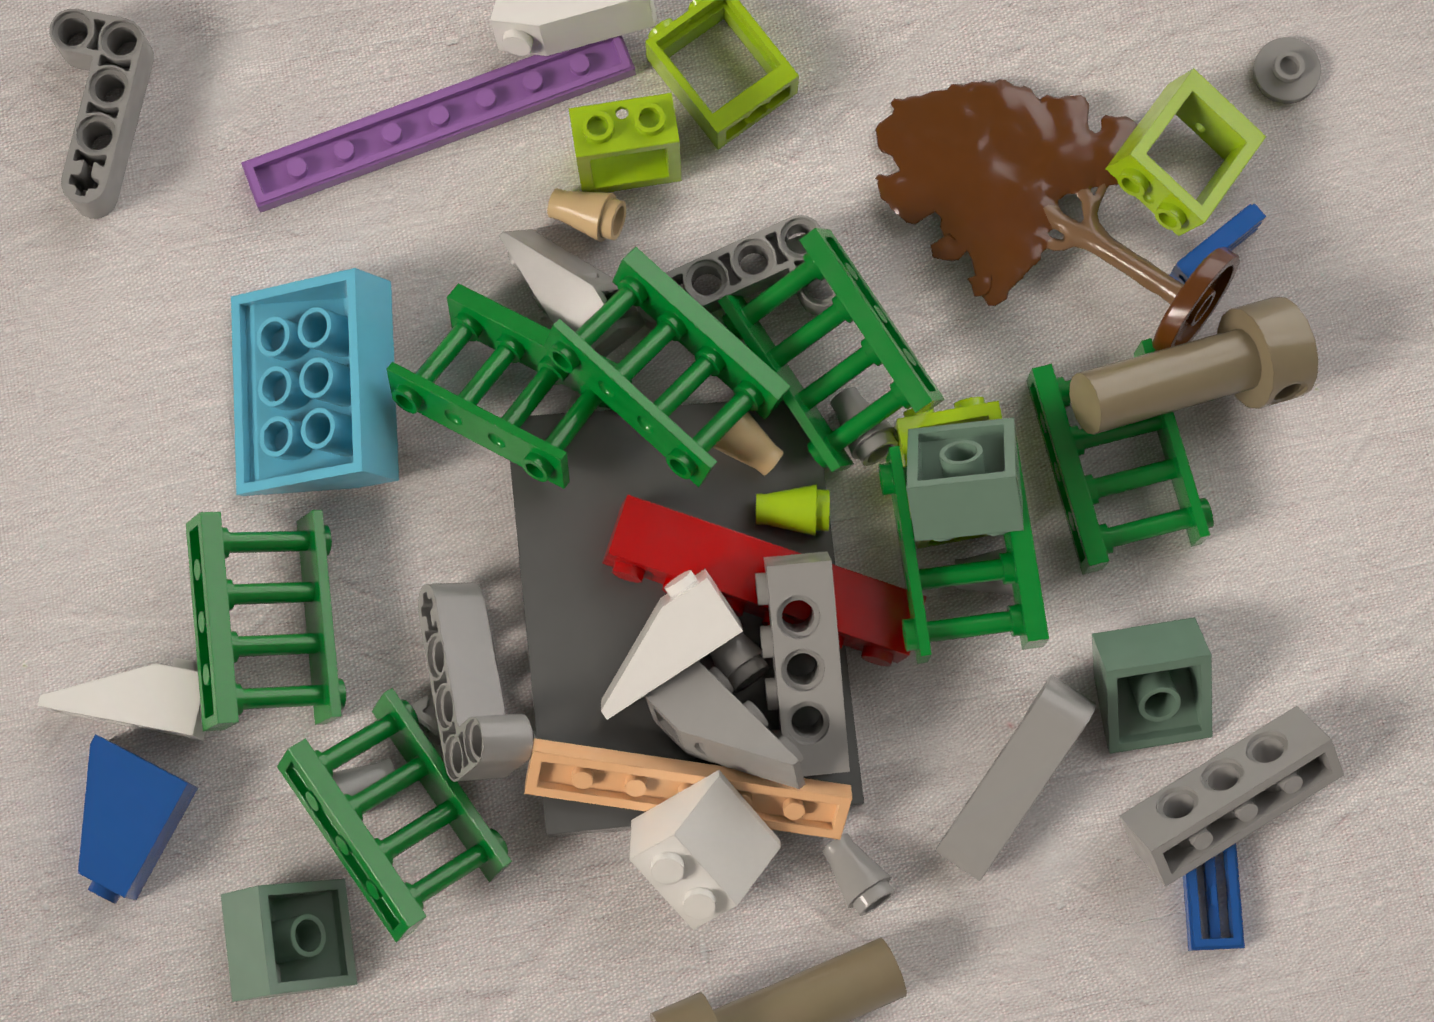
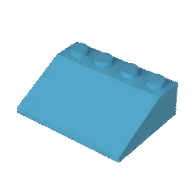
M351 268L231 296L236 495L254 496L356 489L399 481L396 403L392 399L386 370L394 362L391 281L357 268Z

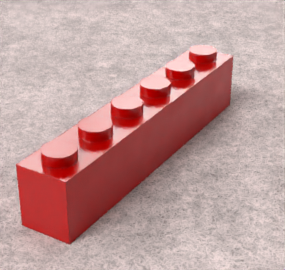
M627 494L621 505L602 564L613 567L612 574L627 581L641 583L643 578L661 583L663 584L662 590L665 593L667 591L664 587L680 574L691 570L696 575L706 569L738 617L742 616L744 611L763 618L762 625L767 626L770 625L768 605L758 606L755 573H765L764 557L801 553ZM832 564L839 650L844 645L862 651L861 658L863 660L885 667H890L892 662L898 664L907 658L911 651H906L902 630V619L910 618L906 589ZM923 595L924 605L927 598L925 595ZM801 600L792 601L783 609L782 618L791 624L802 623L809 617L811 606Z

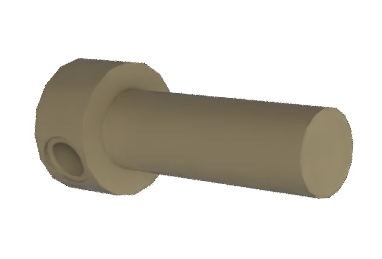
M1271 297L1231 308L1222 315L1216 335L1076 373L1070 382L1069 396L1072 410L1081 428L1088 434L1094 435L1233 394L1248 408H1264L1302 397L1312 390L1318 375L1319 359L1316 341L1309 322L1302 311L1286 297Z
M880 937L714 1010L704 994L699 992L650 1013L651 1022H849L906 997L907 990L901 970L885 940Z

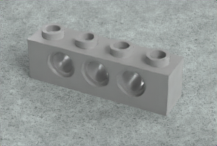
M827 551L764 557L765 573H755L758 606L768 605L770 625L760 626L763 658L773 657L774 678H765V692L768 711H778L779 730H770V732L777 739L785 735L799 749L804 759L800 763L803 776L850 772L832 560ZM796 600L808 603L811 606V612L804 622L791 624L782 618L783 609L788 603ZM800 653L809 654L816 659L813 670L804 676L793 675L787 670L789 660ZM804 706H812L820 711V717L814 725L802 728L792 723V716L797 709Z
M1295 706L1119 815L1135 853L1166 887L1344 776L1332 739L1298 706Z

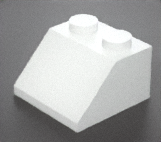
M720 770L631 820L629 860L693 930L737 906L781 848L780 839Z

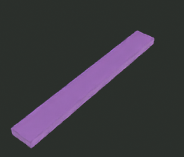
M622 35L549 56L533 55L241 162L257 208L262 213L636 75V71Z

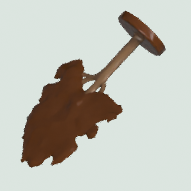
M1001 79L995 82H986L985 80L970 82L965 85L951 84L947 90L931 91L922 96H910L905 99L894 98L890 103L894 108L892 114L881 121L875 129L879 149L882 153L891 155L900 170L888 176L882 174L876 176L875 179L878 180L877 185L881 199L888 203L891 210L906 223L916 225L936 212L941 217L940 228L944 237L930 245L932 257L946 261H956L968 251L972 259L975 276L967 280L972 286L974 297L982 296L988 306H996L1008 298L1009 291L1041 260V254L1046 249L1065 251L1072 247L1081 248L1095 254L1170 304L1156 330L1152 342L1155 351L1192 341L1214 312L1235 276L1240 259L1237 254L1226 247L1212 251L1190 275L1185 284H1182L1156 267L1149 260L1136 254L1109 235L1099 222L1097 213L1108 186L1118 185V181L1105 168L1128 139L1137 124L1127 116L1114 117L1105 115L1101 119V130L1094 133L1088 125L1089 103L1082 95L1059 98L1046 95L1039 99L1031 88L1014 86L1012 83ZM1094 187H1098L1094 195L1091 192V189ZM1066 194H1076L1082 202L1084 219L1081 223L1064 214L1058 207V200ZM1055 229L1062 233L1064 237L1063 239L1052 238L1048 233Z

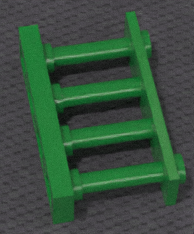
M814 228L799 240L807 251L803 256L804 262L748 304L743 296L725 295L718 302L726 313L722 316V319L727 329L740 341L744 340L752 352L791 386L783 400L811 440L807 443V447L812 457L821 467H829L831 472L847 470L854 465L844 448L900 408L909 409L912 407L915 413L928 412L945 399L830 229ZM816 278L820 281L826 279L836 294L832 298L833 304L775 346L759 321ZM844 321L848 323L854 321L865 337L861 340L862 347L806 388H803L787 363ZM883 364L894 380L890 383L891 390L832 431L816 405L871 365L880 366Z
M635 247L622 259L612 281L618 287V291L575 332L561 319L555 322L544 348L549 351V356L557 367L567 373L572 372L666 458L668 466L676 475L683 479H690L699 488L706 481L717 463L708 452L749 410L756 411L765 420L779 406L791 386L642 251ZM632 306L641 307L656 321L657 326L613 367L591 346ZM678 341L695 356V361L652 403L630 381L668 343ZM710 375L717 376L733 391L734 396L691 438L669 416Z
M458 283L447 296L452 330L417 372L413 373L394 362L386 368L392 399L406 412L412 414L418 412L523 467L525 472L532 478L540 482L549 481L565 489L570 483L567 452L564 450L598 407L613 409L572 372L567 373L555 365L549 356V351L544 348L550 329ZM469 341H478L494 349L495 351L459 395L435 384V381ZM602 356L613 367H615L618 364ZM519 362L538 372L501 418L477 406L511 363ZM562 384L581 394L545 441L520 428L554 385Z
M1152 338L1140 342L1134 352V357L1155 351ZM1052 363L1031 369L1026 382L1082 575L1103 570L1109 563L1108 554L1114 552V547L1184 529L1187 530L1191 547L1201 545L1210 536L1209 528L1214 526L1212 510L1205 497L1199 498L1174 412L1094 435L1088 434L1083 429H1079L1077 425L1070 426L1065 407L1070 406L1069 392L1071 379L1065 381L1062 376L1056 378ZM1157 431L1165 460L1093 478L1092 474L1084 475L1079 456L1085 454V449ZM1172 480L1180 509L1108 527L1106 523H1098L1093 505L1099 504V498Z
M900 446L889 447L886 463L879 464L878 466L882 495H892L910 618L902 619L904 644L906 651L915 650L917 664L928 663L932 655L930 646L932 642L1010 632L1012 637L1020 636L1022 650L1044 647L1049 640L1019 449L1018 459L1023 499L1024 530L1011 531L1004 534L1006 552L999 553V559L926 569L918 568L914 542L915 536L906 490L907 466L902 464ZM1002 580L1004 585L1012 584L1015 604L1008 605L1007 611L935 621L926 620L922 590Z
M312 510L297 520V531L229 532L227 527H222L221 512H199L186 523L203 732L225 730L239 723L238 715H241L243 710L313 706L315 725H324L342 717L341 710L344 709L346 704V687L343 679L338 678L327 556L330 554L332 547V536L329 526L324 525L323 510ZM299 552L302 582L233 584V581L226 577L225 559L229 557L230 553ZM304 603L307 633L238 636L236 631H231L229 611L233 609L234 605ZM309 654L311 685L242 688L241 684L235 682L234 663L238 661L239 657Z
M391 688L382 694L372 709V713L377 719L376 721L324 752L314 751L305 738L287 749L277 768L397 943L414 932L427 917L423 911L424 902L477 868H480L490 883L509 866L512 860L508 856V848L503 837L495 829L488 827L459 783L453 782L449 778L445 763L419 727V720L413 707L406 700H401L394 689ZM390 738L407 763L353 796L343 794L332 778L333 770ZM420 781L436 804V807L383 840L373 838L362 822L363 814L415 782ZM449 824L467 850L414 884L404 883L392 866L393 858Z

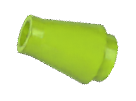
M817 484L767 494L756 493V525H769L816 536V531H829V489H817Z

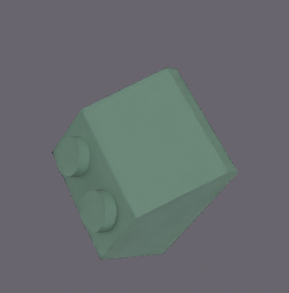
M1014 417L908 429L906 489L915 542L926 540L942 542L949 541L955 537L983 534L999 536L1011 531L1024 530L1023 499Z
M1195 617L1092 633L1093 675L1109 754L1213 737L1212 654Z
M345 878L257 885L221 894L232 1002L358 985Z

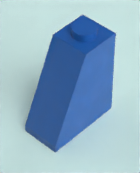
M96 734L90 743L78 874L92 880L88 888L89 891L117 904L120 896L137 900L198 787Z

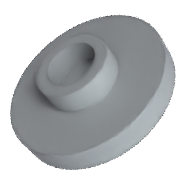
M1283 37L1268 42L1259 51L1253 64V79L1259 91L1268 99L1282 104L1297 103L1307 98L1316 88L1321 76V64L1316 52L1308 44L1296 38Z

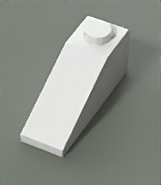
M496 0L490 22L499 51H506L518 56L528 54L549 56L655 26L657 16L653 0Z
M706 569L696 575L691 570H688L671 580L664 587L667 594L660 598L601 699V712L607 720L743 632L741 621Z
M173 658L172 666L155 663L40 695L38 702L39 707L54 713L200 741L204 740L205 732H203L198 668L197 662Z

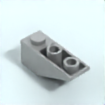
M533 229L503 231L499 235L508 250V258L511 264L522 273L534 293L535 303L548 315L553 324L561 319L574 332L577 331L618 291V287L612 282L614 278ZM632 306L591 346L598 354L607 357L646 325L636 307Z
M697 661L645 696L655 723L687 755L797 789L805 785L800 765L804 759L799 749L785 735L777 739L766 728L768 722L762 712L751 701L747 700L742 704L732 694L734 689L731 683L718 668L713 666L708 670Z

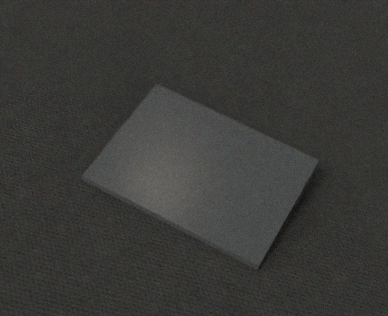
M784 400L765 420L756 411H748L773 443L783 451V455L778 463L765 476L758 470L712 448L708 453L717 463L706 481L698 488L690 479H683L676 475L668 466L666 458L613 410L594 411L564 450L567 452L570 483L565 489L549 481L540 482L532 478L525 472L523 467L510 461L537 739L718 765L687 755L655 723L645 696L608 720L601 712L602 697L660 598L667 594L662 590L663 584L646 578H643L641 583L621 579L612 574L613 567L602 564L621 505L628 494L801 554L827 551L832 564L835 565L830 516L829 531H816V536L769 525H756V493L767 494L817 484V489H826L824 468L815 461L807 447V443L811 440ZM728 401L680 405L669 418L693 438ZM566 413L530 415L520 428L545 441ZM743 611V615L738 617L741 621L743 633L761 648L760 626H764L762 625L763 618ZM843 645L839 651L850 772L804 776V778L851 785L852 801L850 806L864 804L846 648ZM806 653L797 654L789 660L787 670L793 675L804 676L813 670L816 659ZM710 654L698 660L708 670L713 666L715 667ZM773 657L763 658L769 665V670L749 687L739 692L733 691L732 694L742 704L747 700L751 701L768 722L766 728L769 731L779 730L778 711H768L765 692V678H774ZM812 706L801 707L795 711L791 721L798 727H810L818 721L820 711ZM543 797L546 835L549 838L595 832L609 833L631 830V820L646 812Z

